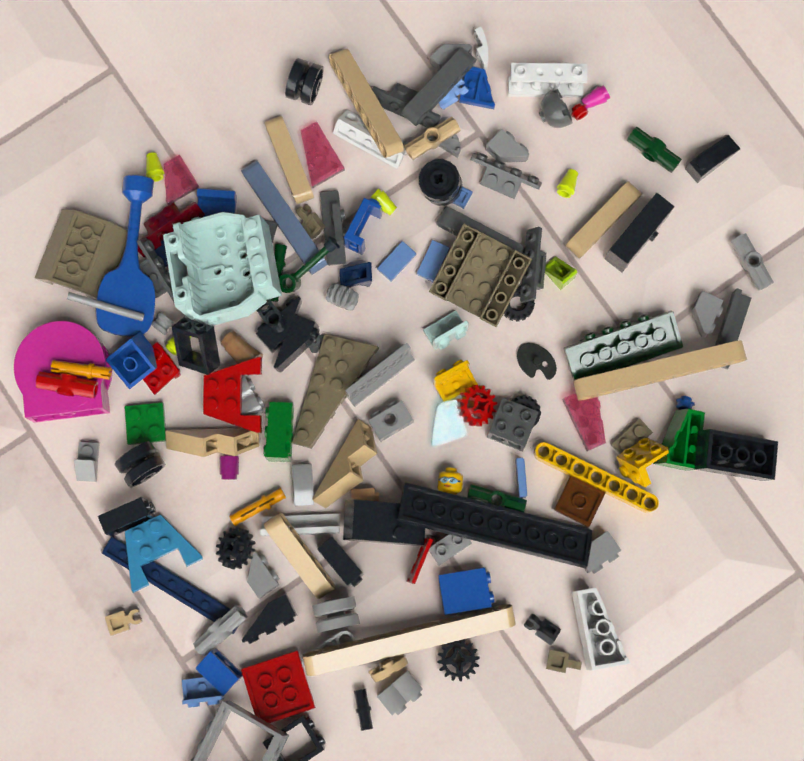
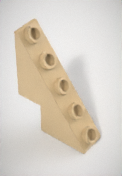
M360 419L356 421L312 499L324 508L329 507L363 481L360 466L377 454L372 428Z
M244 428L165 430L167 449L201 457L217 452L236 456L259 447V433Z

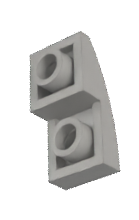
M292 464L294 506L314 505L312 500L314 497L312 464Z

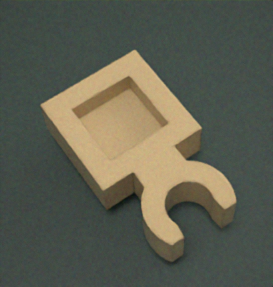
M139 609L130 611L128 615H126L125 611H120L106 616L105 620L110 636L130 630V623H142V619L136 621L133 618L135 613L140 612Z

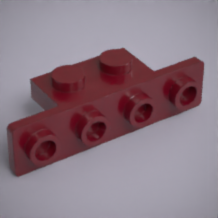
M173 202L143 223L148 232L143 238L150 240L154 245V250L162 246L160 242L164 240L163 235L174 232L173 224H183L191 221L193 218H202L205 214L196 202L191 203L181 211ZM138 245V252L145 258L146 256Z

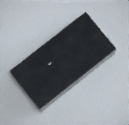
M656 192L610 248L605 260L623 273L649 240L653 242L658 236L657 230L669 217L675 206Z
M713 429L698 431L694 470L758 481L775 480L778 441Z
M357 499L345 501L343 540L419 546L425 544V528L396 521L400 503Z

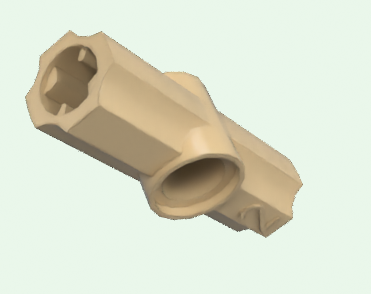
M450 117L439 125L428 128L424 134L404 145V148L409 157L414 160L427 151L436 149L442 142L460 132L459 125L453 117ZM435 136L437 140L429 141L428 137Z

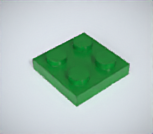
M163 402L125 406L128 445L142 444L147 441L151 443L166 441Z

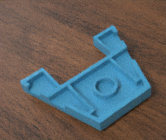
M161 515L125 531L131 590L133 593L149 586L141 567L178 549L186 567L203 560L202 555Z

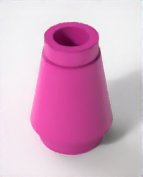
M602 85L600 87L597 86L581 101L583 105H587L586 108L588 109L606 103L610 96L605 86Z

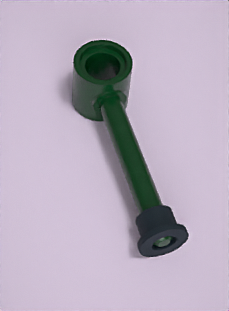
M329 236L328 241L324 243V247L295 273L280 276L281 291L283 293L297 291L301 286L300 278L326 254L332 253L336 248H340L336 240ZM288 278H290L293 282L291 288H289L286 285V280Z

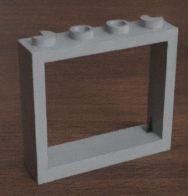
M222 701L219 708L215 710L216 716L214 720L207 726L205 738L198 744L196 756L191 759V761H207L231 711L274 735L262 761H277L289 734L232 701Z

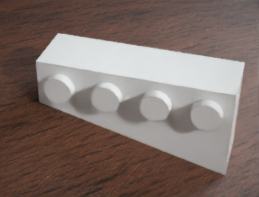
M597 588L572 592L586 670L593 671L631 664L606 613L607 610Z

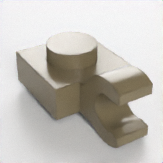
M308 204L303 208L300 206L296 210L297 215L303 220L301 225L311 239L316 238L325 228L323 222L315 212L312 213Z
M549 649L546 669L566 673L567 667L581 670L582 662L569 660V653Z

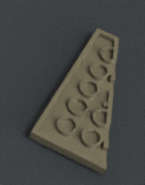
M324 334L293 437V444L310 449L313 448L329 420L336 414L335 411L339 405L346 399L345 390L358 381L359 375L368 366L374 353L376 354L379 350L378 346Z

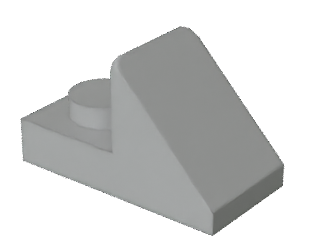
M79 442L78 459L74 460L77 481L97 482L99 443Z

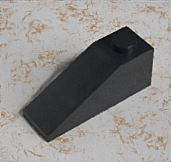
M728 135L689 162L685 170L696 183H699L737 153L740 147Z
M294 314L273 368L281 373L312 344L314 339H317L320 329L315 321Z

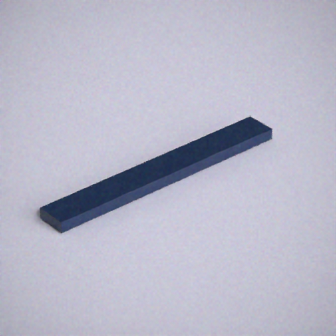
M111 537L101 553L129 570L126 544ZM153 561L141 567L149 583L213 622L220 617L222 618L231 610ZM236 627V628L233 630V633H232V634H234V633L236 632V630H237L238 627Z

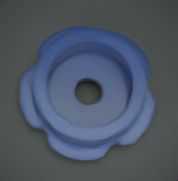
M681 396V398L676 399V408L679 410L692 409V406H695L692 398L688 396Z

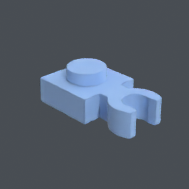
M463 79L439 102L443 110L459 100L457 95H463L469 91L466 86L460 88L461 85L465 84Z

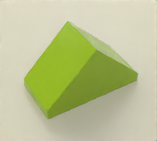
M556 256L545 266V274L560 290L575 279L577 275L575 268Z

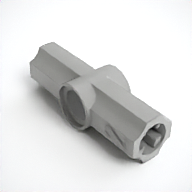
M741 234L731 240V244L742 261V268L748 272L758 291L773 284L774 281L763 264L761 254L756 252L747 234ZM749 258H752V259L755 260V262H756V265H755V266L751 265V264L748 262V259H749Z
M235 605L222 618L220 617L207 629L208 631L193 643L195 650L205 656L218 643L221 644L233 633L236 627L246 620L248 616L245 610Z

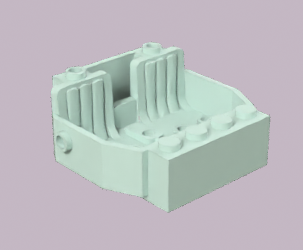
M221 212L203 218H193L191 221L183 224L175 223L173 224L174 232L163 235L174 304L178 310L191 320L196 319L198 322L211 326L248 317L264 305L267 299L282 296L269 225L260 215L246 218L245 215ZM221 270V273L216 275L217 271Z

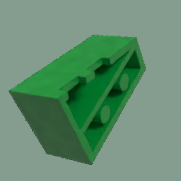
M269 402V407H266L265 416L268 418V425L265 426L266 445H264V456L269 462H292L293 402Z
M693 409L676 410L661 444L668 448L669 453L653 464L684 471L694 470L698 431L703 430L705 412Z

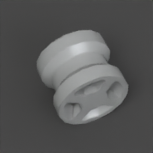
M159 312L156 320L152 321L151 326L166 335L168 333L167 329L173 326L174 322Z

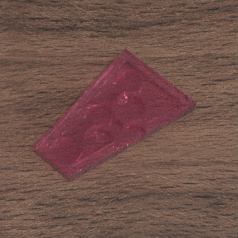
M317 122L301 130L312 188L345 171L344 166Z
M575 393L562 399L586 451L588 452L605 444L604 426L600 413L601 405L598 397L578 401Z

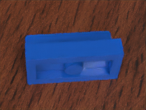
M217 648L211 650L196 667V670L222 695H225L243 677L242 672Z

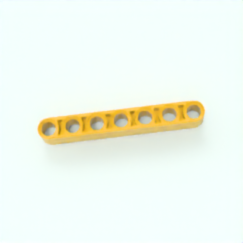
M540 443L534 450V456L538 461L568 476H574L642 512L650 513L658 508L659 500L655 495L551 444ZM541 447L546 448L548 456H540L538 449ZM563 456L566 460L565 465H558L556 457ZM574 465H581L583 473L576 474L573 470ZM592 473L600 475L601 480L599 483L592 481ZM611 481L617 483V491L610 490L609 483ZM628 490L635 492L636 497L634 500L627 498L626 493ZM648 498L652 500V509L645 507V499Z

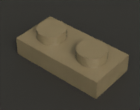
M638 419L611 446L621 454L625 449L637 444L639 440L648 438L653 432L641 419Z

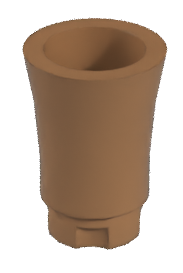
M234 331L229 332L221 341L225 351L237 364L256 357L263 358L262 353L253 348Z

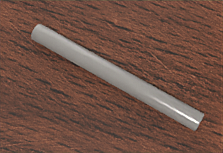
M68 293V300L143 321L145 315L82 295Z

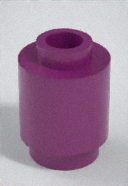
M228 454L220 456L221 480H237V475H239V456Z

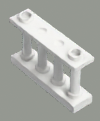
M511 63L508 97H545L550 92L558 89L562 97L582 98L583 83H587V64Z

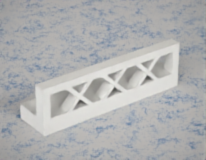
M346 110L338 118L333 134L397 169L407 153L405 148L401 153L384 158L369 131L363 128L366 126L361 117ZM401 139L403 147L404 145L408 144L406 141Z
M339 514L285 516L298 535L340 534ZM274 516L262 517L261 536H270L264 527V523Z

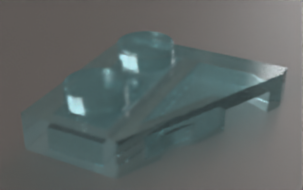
M456 398L437 404L431 440L432 447L468 436L463 419L458 416L460 410L456 409L458 406Z

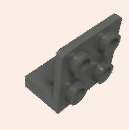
M503 398L487 438L523 452L536 421L538 411Z

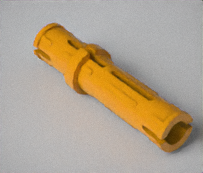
M53 360L51 363V368H53L51 372L107 380H110L112 372H110L112 371L111 367L95 366L93 363L86 365Z
M280 487L266 496L262 495L261 499L229 515L234 526H237V524L261 511L271 509L272 505L286 499V496Z

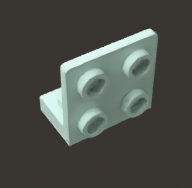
M455 310L423 329L433 348L435 350L438 348L442 350L450 345L449 342L451 340L463 338L466 335V331H468L469 323L467 320L463 322Z

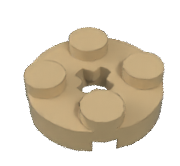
M401 654L393 656L392 660L386 658L379 663L380 667L376 666L368 671L371 678L378 682L389 677L394 671L397 672L408 664L405 655Z

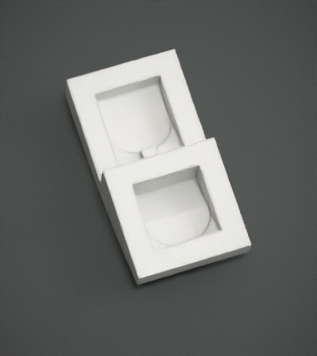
M482 27L474 30V38L479 46L476 48L475 56L482 69L487 70L488 44Z

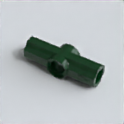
M637 126L626 140L642 151V155L647 160L657 162L670 173L676 169L682 160L667 149L666 144L656 137L652 138Z
M470 485L467 496L469 499L493 504L491 498L497 495L502 499V503L498 506L520 512L525 511L527 503L525 499L507 495L500 491Z

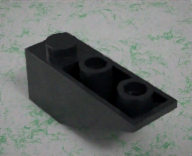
M300 297L292 298L287 302L285 309L282 311L278 310L286 321V327L282 332H273L265 322L257 328V337L271 353H274L282 346L294 314L297 315L301 307L302 300ZM275 319L272 324H276L279 319Z
M287 594L266 605L243 637V643L248 641L251 644L260 639L259 635L263 633L269 635L277 631L276 626L282 623L284 626H287L295 621L294 617L297 614Z

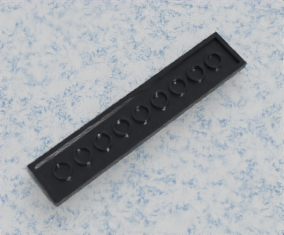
M407 482L403 485L396 520L581 568L588 566L593 531L591 529Z

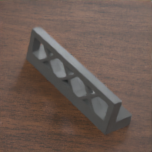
M736 288L731 295L715 346L738 341L752 299L742 295L741 289ZM730 365L721 368L728 369Z

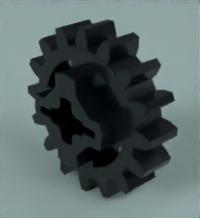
M238 526L235 529L230 527L229 532H223V538H218L221 543L216 545L219 548L216 555L220 556L218 562H221L222 566L232 570L236 568L242 569V564L248 565L247 559L253 558L250 554L255 552L252 546L256 542L251 540L253 535L248 530Z
M463 639L461 643L459 641H455L453 644L450 642L448 647L442 645L441 647L444 652L438 653L442 659L438 660L437 663L443 665L439 670L446 671L445 677L452 675V681L458 677L459 681L462 682L463 676L470 679L469 673L476 674L473 668L479 667L475 660L480 659V657L474 654L478 650L471 649L473 643L466 645V639ZM454 647V653L451 657H446L447 652ZM461 647L466 648L471 655L463 654ZM457 650L460 657L464 658V661L461 662L460 670L457 663L453 662V659L456 658ZM471 662L469 669L463 672L465 664ZM452 664L456 668V673L450 671L446 665Z

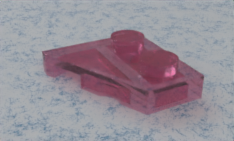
M180 155L164 163L166 202L168 206L200 188Z

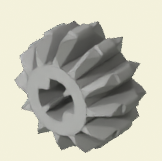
M335 283L331 284L326 296V300L331 304L350 311L354 310L359 298V294L354 290Z

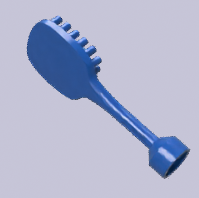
M128 175L123 178L122 194L131 202L126 246L119 267L109 271L104 276L97 294L98 301L145 314L143 321H139L96 308L98 326L105 332L119 336L130 337L137 335L139 332L145 334L150 329L155 311L153 282L150 277L141 271L138 259L137 241L139 238L142 203L153 196L154 180L144 176Z

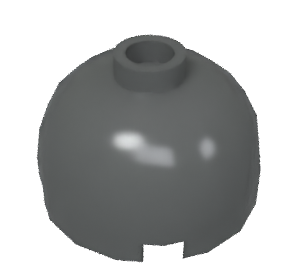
M558 89L550 92L543 98L541 103L542 111L539 112L542 121H547L554 128L566 127L573 123L567 105L561 99L563 97Z

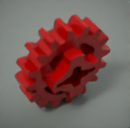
M484 385L466 387V392H460L462 399H457L460 406H457L456 409L461 410L458 416L464 417L463 422H469V426L476 425L481 427L482 424H489L488 419L494 418L492 412H497L493 408V406L497 405V402L492 400L495 398V395H490L491 389H485Z

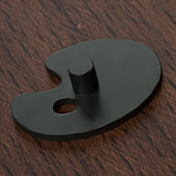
M527 343L518 349L517 361L527 376L534 378L537 370H541L547 380H551L555 376L557 371L556 362L545 348L534 343ZM547 362L548 367H544L542 363Z

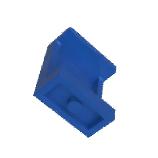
M197 188L198 206L204 212V217L221 212L236 213L237 195L235 191Z
M372 198L369 200L363 199L344 236L345 247L360 255H363L366 248L365 240L359 236L369 216L372 215L379 219L382 217V207L377 200Z
M485 568L438 575L444 615L492 607L491 603H494L493 591H489L488 583H491L490 572H486Z

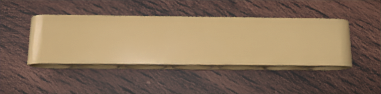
M343 49L329 54V62L382 156L387 158L403 152L404 147L399 135L350 51Z

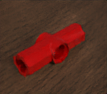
M39 371L36 377V388L54 391L65 396L74 397V395L95 399L98 392V382L80 379L70 374L61 373L57 375Z

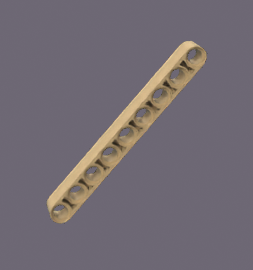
M742 340L580 378L573 381L577 399L580 401L746 361L747 357Z

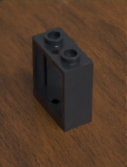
M182 318L172 326L179 366L209 375L220 366L214 326L189 318ZM190 336L199 339L201 353L192 351Z
M140 497L99 515L98 519L104 533L113 537L154 518L156 509L152 501L150 502Z
M333 537L317 548L348 587L351 585L355 587L363 580L361 578L364 575Z
M303 715L281 730L286 733L302 723L317 749L299 760L308 761L325 750L324 745L326 742L320 733L317 735L314 731L315 724L309 716L306 718ZM274 735L262 742L266 749H268ZM280 753L277 761H286Z

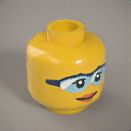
M446 468V471L439 473L437 485L439 491L454 495L462 491L463 475L458 473L456 468Z

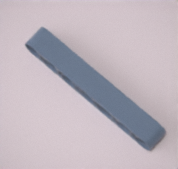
M256 160L242 169L241 172L273 220L278 224V227L303 264H305L319 250ZM323 257L309 270L311 275L328 265L325 258Z

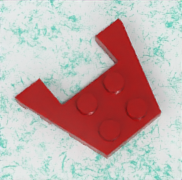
M256 357L210 373L209 375H204L203 414L256 433H262V415H242V375H262V357Z

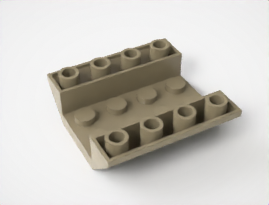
M62 209L35 279L51 285L53 283L84 293L87 297L97 300L98 290L104 276L109 271L119 267L124 254L128 231L101 218L77 210Z
M463 224L429 292L497 327L532 259L496 239Z

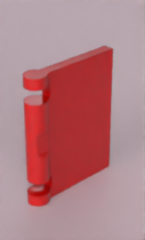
M425 538V544L423 547H420L417 559L410 571L412 575L406 582L416 583L433 539Z

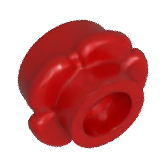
M581 103L575 105L572 108L571 116L577 121L584 118L589 112L586 108L587 105H581Z

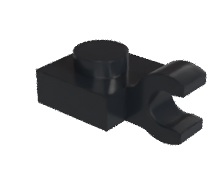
M531 614L524 624V627L528 630H536L535 635L549 645L554 643L561 631L559 627L546 618L542 621L535 614Z

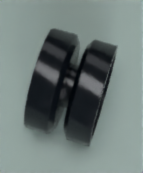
M297 58L287 80L286 98L297 100L300 97L302 103L311 106L318 95L322 83L324 66L313 63L309 67L308 61Z
M434 159L428 162L420 171L419 186L425 198L432 204L438 206L449 205L460 196L463 189L462 179L456 166L450 161Z
M150 441L132 448L114 464L119 473H126L124 480L130 488L147 481L166 465L161 456H154L156 449Z

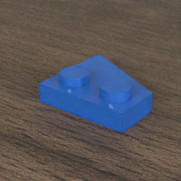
M472 67L464 77L465 84L462 86H466L469 91L466 94L460 95L459 103L494 110L495 102L492 98L486 70Z

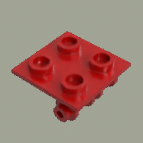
M159 342L153 345L157 368L143 379L154 395L173 378L176 379L181 375L180 369Z

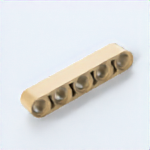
M282 115L265 121L267 132L296 204L313 199L314 195Z
M629 181L626 182L569 240L566 247L580 259L640 198L642 193Z
M281 512L264 523L267 533L317 599L324 597L336 588L330 576Z

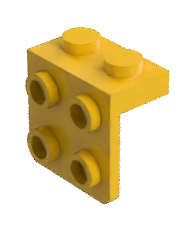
M461 359L455 362L451 369L447 371L442 369L435 374L436 377L433 380V385L444 404L460 396V392H466V387L478 385L469 369L470 363L468 360L463 361Z
M643 438L637 444L625 449L616 456L620 465L619 471L622 476L631 479L634 483L647 487L651 484L646 467L668 454L669 450L650 438Z

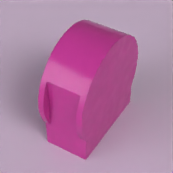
M54 321L37 327L23 339L14 359V376L17 386L23 394L24 415L26 419L37 423L110 413L108 390L111 385L112 375L110 380L94 377L93 379H88L86 376L74 375L80 379L98 382V392L95 399L74 395V397L65 396L54 391L36 388V377L39 371L53 373L51 372L53 360L86 365L93 363L95 366L111 367L106 361V358L110 356L108 350L88 329L73 322Z

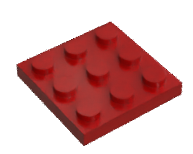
M298 651L241 669L254 714L264 721L272 723L316 708Z

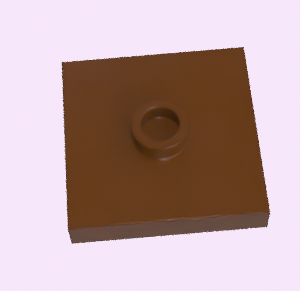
M570 475L554 511L589 528L606 492Z

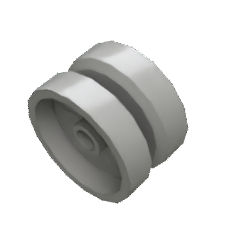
M354 596L325 600L324 603L312 605L315 616L327 615L326 619L316 622L318 633L360 624L357 613L345 614V611L356 607Z

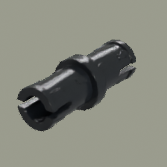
M366 689L354 691L357 705L356 713L359 716L361 731L373 729L370 714L371 706L368 703Z

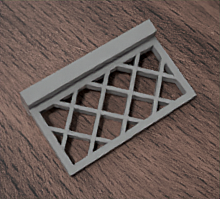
M406 343L400 346L345 390L347 398L354 407L415 361L411 355L409 344Z

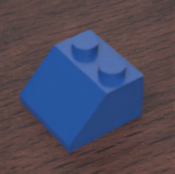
M141 332L106 358L107 363L129 390L157 368L153 346Z

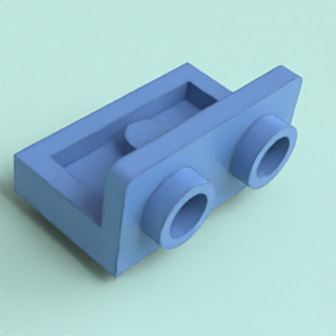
M204 677L182 680L184 699L182 704H188V708L198 707L200 702H207L208 705L220 704L219 700L224 699V695Z

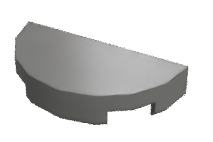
M456 134L439 145V147L458 158L461 147ZM429 136L428 140L436 141L437 138L435 136Z

